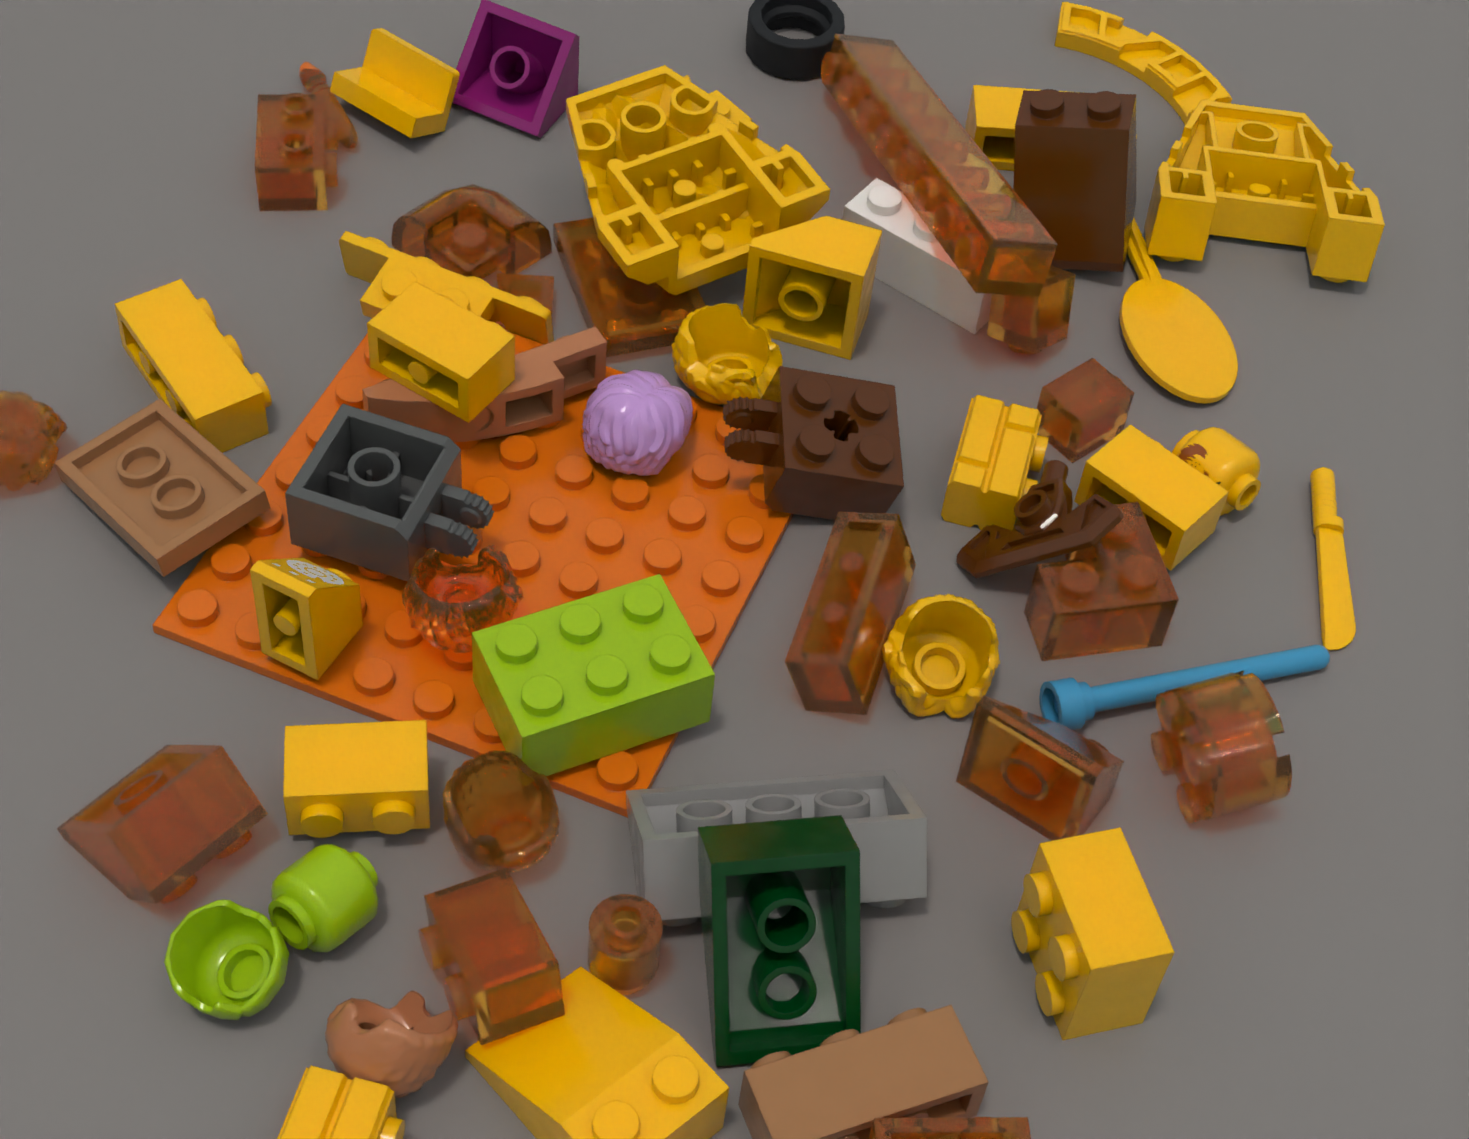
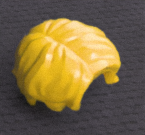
M719 303L713 306L706 305L689 313L683 319L678 329L675 342L671 344L676 374L686 387L691 389L703 401L713 404L724 405L727 404V401L739 397L761 399L778 367L782 366L783 361L780 347L771 341L768 330L763 326L755 328L750 325L745 317L742 316L741 309L737 304Z
M936 594L933 597H924L908 606L895 621L893 629L888 634L887 641L882 646L890 684L895 687V693L901 699L902 705L909 713L918 717L936 715L942 711H945L953 719L967 716L979 706L1000 664L999 642L995 623L972 600L952 594Z

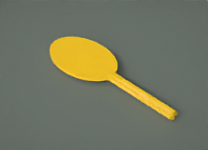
M1133 216L1127 254L1139 280L1130 285L1120 304V326L1126 344L1143 370L1170 393L1195 403L1207 404L1217 402L1227 396L1237 377L1238 360L1231 337L1218 316L1203 300L1185 287L1162 279L1152 255L1147 254L1146 242Z

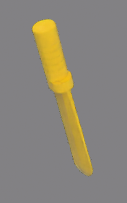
M1321 467L1313 470L1310 474L1313 533L1316 536L1321 638L1323 646L1327 650H1338L1346 647L1353 640L1356 633V624L1343 538L1344 521L1341 517L1337 516L1335 474L1331 469Z

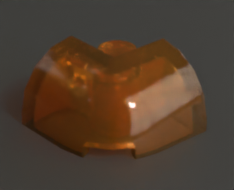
M475 184L445 190L402 215L393 224L391 237L392 247L400 252L413 257H426L442 268L466 277L475 276L481 279L497 270L512 278L552 253L550 233L543 224L502 193Z

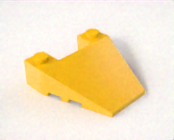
M1200 100L1184 126L1182 137L1179 141L1176 140L1174 142L1169 158L1166 162H1162L1158 168L1144 229L1147 254L1157 255L1161 259L1171 262H1179L1185 259L1202 261L1209 235L1306 247L1311 274L1313 276H1320L1330 282L1342 283L1348 280L1367 282L1385 223L1378 197L1370 188H1362L1361 191L1352 181L1355 170L1348 162L1337 164L1331 157L1333 145L1305 113Z

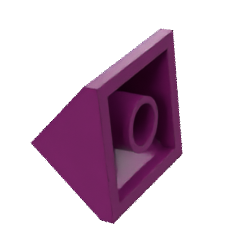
M481 0L456 67L460 76L452 103L542 138L566 110V99L578 95L580 36L494 2Z

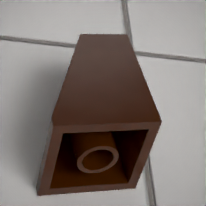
M1053 89L1040 91L1024 90L1015 123L1012 253L1017 256L1014 266L1123 272L1136 205V94H1116L1110 91L1083 93L1059 92Z

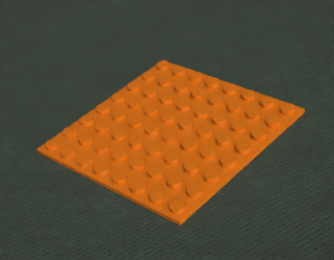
M367 333L257 482L265 490L271 508L211 546L152 625L154 633L378 721L426 720L427 740L517 774L473 682L472 632L660 574L713 669L794 514L772 511L765 503L763 465L746 463L744 460L737 461L736 459H731L725 453V436H728L729 432H734L736 428H730V425L725 424L723 420L724 407L707 403L693 396H690L693 406V417L689 433L682 447L671 456L659 474L649 476L627 475L622 472H615L612 469H606L602 463H597L591 456L587 455L584 449L583 413L588 399L597 389L595 387L564 399L563 420L506 436L468 442H454L461 449L462 489L470 491L471 494L477 493L478 496H483L493 506L492 510L494 511L493 517L484 529L479 528L477 530L467 525L469 529H473L474 534H477L476 539H478L477 546L468 558L465 556L463 558L459 556L454 557L452 554L447 555L429 549L411 582H407L291 544L285 492L340 406L346 404L364 410L362 389L390 379L370 367ZM511 333L515 336V355L544 345ZM606 366L605 378L625 372ZM305 558L326 569L334 568L340 570L353 582L359 584L363 626L318 680L262 653L250 569L258 560ZM680 732L534 781L628 818L626 790L651 788Z

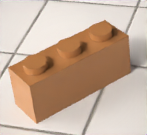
M952 1005L929 1012L924 1008H913L898 1014L887 1025L863 1033H859L855 1029L844 1030L825 1039L819 1047L791 1055L787 1051H779L762 1057L750 1069L744 1070L738 1105L752 1139H908L976 1116L989 1082Z

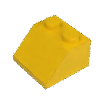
M823 216L754 237L749 246L742 316L755 328L759 326L765 327L772 339L851 360L869 313L882 230L830 216Z

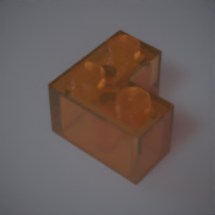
M1139 502L1114 504L1123 513L1124 518L1094 546L1065 554L1067 561L1037 564L1024 614L1041 661L1162 646L1179 598Z

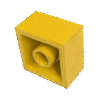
M1121 827L1039 843L1030 873L1024 877V891L1017 911L1012 913L1011 926L1019 951L1023 954L1029 953L1037 973L1035 989L1043 1013L1046 1016L1053 1015L1062 1040L1143 1023L1175 952Z

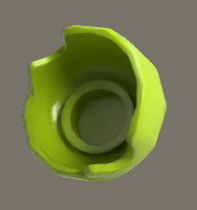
M223 899L194 909L185 916L170 934L164 964L172 988L185 1002L201 1013L219 1019L239 1020L242 1016L251 1017L268 1007L285 983L290 953L279 927L273 925L264 914L243 907L231 900Z

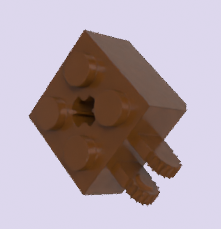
M779 366L761 399L739 397L737 399L733 398V400L727 401V404H724L723 420L726 425H730V428H736L734 432H729V435L725 436V453L731 459H736L737 461L744 460L746 463L763 465L765 503L772 511L878 526L904 487L895 385Z

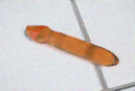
M304 62L299 68L301 84L311 93L314 102L336 139L346 148L354 149L358 145L356 129L336 95L330 92L326 76L310 62Z

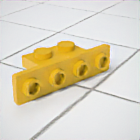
M345 231L339 239L345 271L353 277L371 283L360 299L362 313L365 316L373 318L416 281L438 294L450 297L456 304L483 319L499 324L508 332L542 344L554 341L551 311L533 298L512 295L492 287L481 278L475 276L466 277L440 267L429 258L422 256L413 257L390 248L384 242L374 237L364 238Z

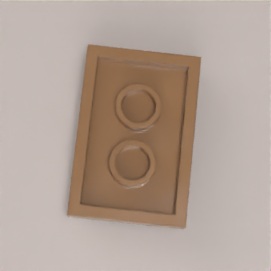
M161 399L156 400L54 462L61 481L163 577L271 508L266 492L261 486Z

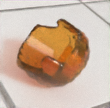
M489 751L485 754L477 755L473 759L466 760L461 767L457 768L453 772V776L446 783L442 793L444 824L456 851L462 854L471 865L482 870L513 873L525 870L541 862L549 854L559 835L558 829L560 826L559 808L553 789L545 775L530 769L517 755L510 751Z

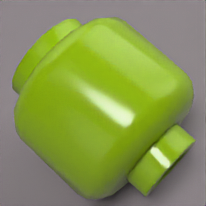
M333 844L316 846L284 869L272 882V902L268 906L270 920L273 925L279 927L283 939L290 946L298 950L308 948L314 952H331L365 927L376 916L379 900L376 886L378 885L377 873L369 860L358 852L353 851L349 853L347 850Z

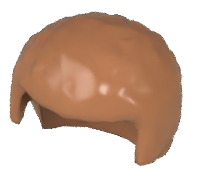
M413 990L408 992L397 1005L389 1009L367 999L350 998L337 1005L327 1018L325 1040L328 1047L327 1053L338 1073H342L352 1080L357 1077L387 1085L394 1091L395 1098H402L409 1093L420 1090L425 1082L434 1077L436 1070L450 1053L452 1043L457 1037L458 1022L451 1010L432 1017L426 1010L424 997Z

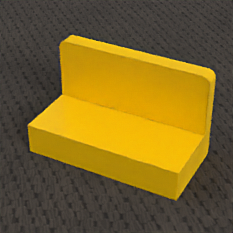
M377 28L371 31L363 66L334 71L330 92L407 137L416 138L445 131L460 74L458 70L389 31Z

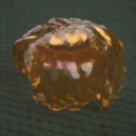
M0 391V486H6L9 491L20 490L27 483L39 485L47 479L58 456L59 449L56 443L60 436L68 429L66 422L54 412L52 407L34 400L29 394L21 391Z
M488 545L479 552L477 563L451 565L440 560L439 551L435 548H430L425 551L422 558L417 560L411 577L402 593V602L409 616L411 628L417 629L427 642L439 650L450 649L455 654L472 652V632L510 621L513 618L514 612L518 609L519 603L524 597L521 587L517 584L518 579L512 572L507 556L502 551H497L494 545Z

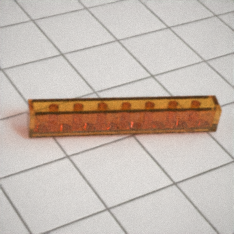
M835 34L831 51L825 54L822 61V83L975 293L1040 297L1058 245L893 40Z

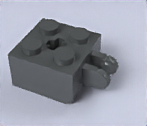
M346 404L340 406L285 492L291 544L407 582H411L429 549L461 558L464 556L468 558L469 555H472L477 546L478 539H476L477 534H474L473 529H469L467 525L477 530L479 528L484 529L485 526H488L494 513L492 510L493 506L483 496H478L477 493L471 494L470 491L462 489L461 449L449 437Z

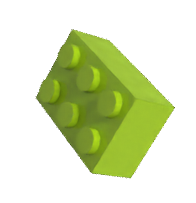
M660 574L472 632L473 682L521 784L710 721L715 673Z

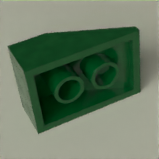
M842 815L698 827L699 896L713 1057L716 1067L755 1063L762 1057L779 1051H787L794 1055L819 1047L825 1039L844 1030L855 1029L861 1033L860 850Z

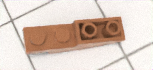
M595 326L516 354L515 380L470 423L392 379H386L378 384L362 389L363 407L365 411L447 436L453 442L495 438L535 429L563 420L565 398L598 387V384L605 379L607 341Z

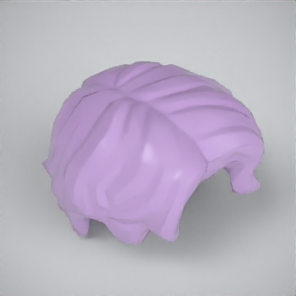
M632 370L605 378L591 394L583 413L582 429L584 431L585 452L597 463H602L606 469H612L615 472L639 476L659 474L671 456L682 447L689 433L693 417V406L688 392L683 388L671 386L662 375L649 371Z

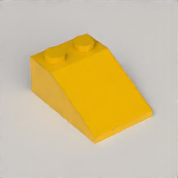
M581 966L465 1050L466 1059L536 1139H710L723 1128L729 1094L728 1085L679 1033Z

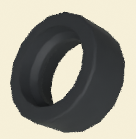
M755 0L748 11L746 53L757 67L777 77L806 80L822 76L832 70L841 57L845 31L844 14L832 0ZM785 27L800 28L810 31L818 37L790 39L777 35L772 30Z

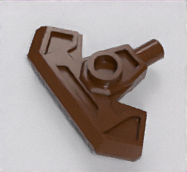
M1051 460L1044 466L1040 483L1032 485L1027 494L1016 503L1014 515L1017 517V521L1013 530L1011 531L994 524L991 526L987 525L960 549L956 562L962 569L977 579L1089 548L1098 543L1120 523L1124 515L1118 507L1096 493L1072 511V491L1066 484L1069 469L1065 463L1059 460Z

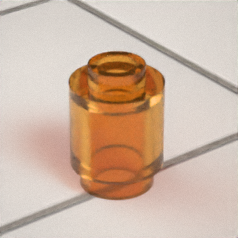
M619 894L600 902L590 916L587 951L589 972L622 995L633 994L641 990L653 980L658 971L663 923L658 910L653 904L637 895Z

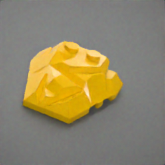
M666 65L567 98L566 113L577 157L580 162L598 239L627 277L647 285L656 282L668 293L678 295L746 269L749 246L754 237L809 221L829 200L830 188L800 152L787 144L782 146L780 151L757 138L758 125L746 117L741 119L739 125L717 112L718 99Z

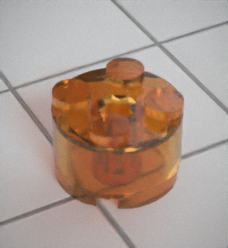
M1244 670L1228 673L1166 690L1164 693L1156 695V708L1161 722V731L1151 734L1152 750L1155 760L1162 771L1170 769L1175 771L1180 785L1177 786V799L1180 810L1188 823L1211 820L1286 798L1290 792L1292 783L1290 754L1277 757L1272 737L1273 735L1285 732L1282 721L1267 688L1253 673L1243 675Z

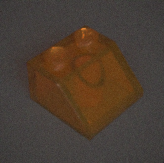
M166 745L60 825L57 830L67 843L127 898L154 904L158 902L166 904L188 892L198 880L195 873L214 857L216 859L225 858L247 844L252 838V833L249 829L268 815V813L222 745Z

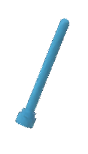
M1311 645L1092 687L1084 681L1077 682L1072 677L1044 682L1040 688V709L1047 728L1052 733H1061L1081 729L1085 721L1093 719L1095 712L1320 670L1328 665L1330 654L1322 645Z

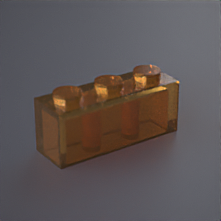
M838 512L785 659V664L806 711L868 714L884 665L882 646L887 641L888 634L893 629L895 621L899 618L916 566L899 514Z

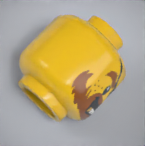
M1209 427L1201 431H1191L1176 444L1172 451L1174 455L1200 473L1211 478L1216 484L1229 492L1220 516L1230 513L1234 509L1238 511L1245 509L1259 493L1261 483L1257 478L1260 473V459L1257 453L1224 429Z

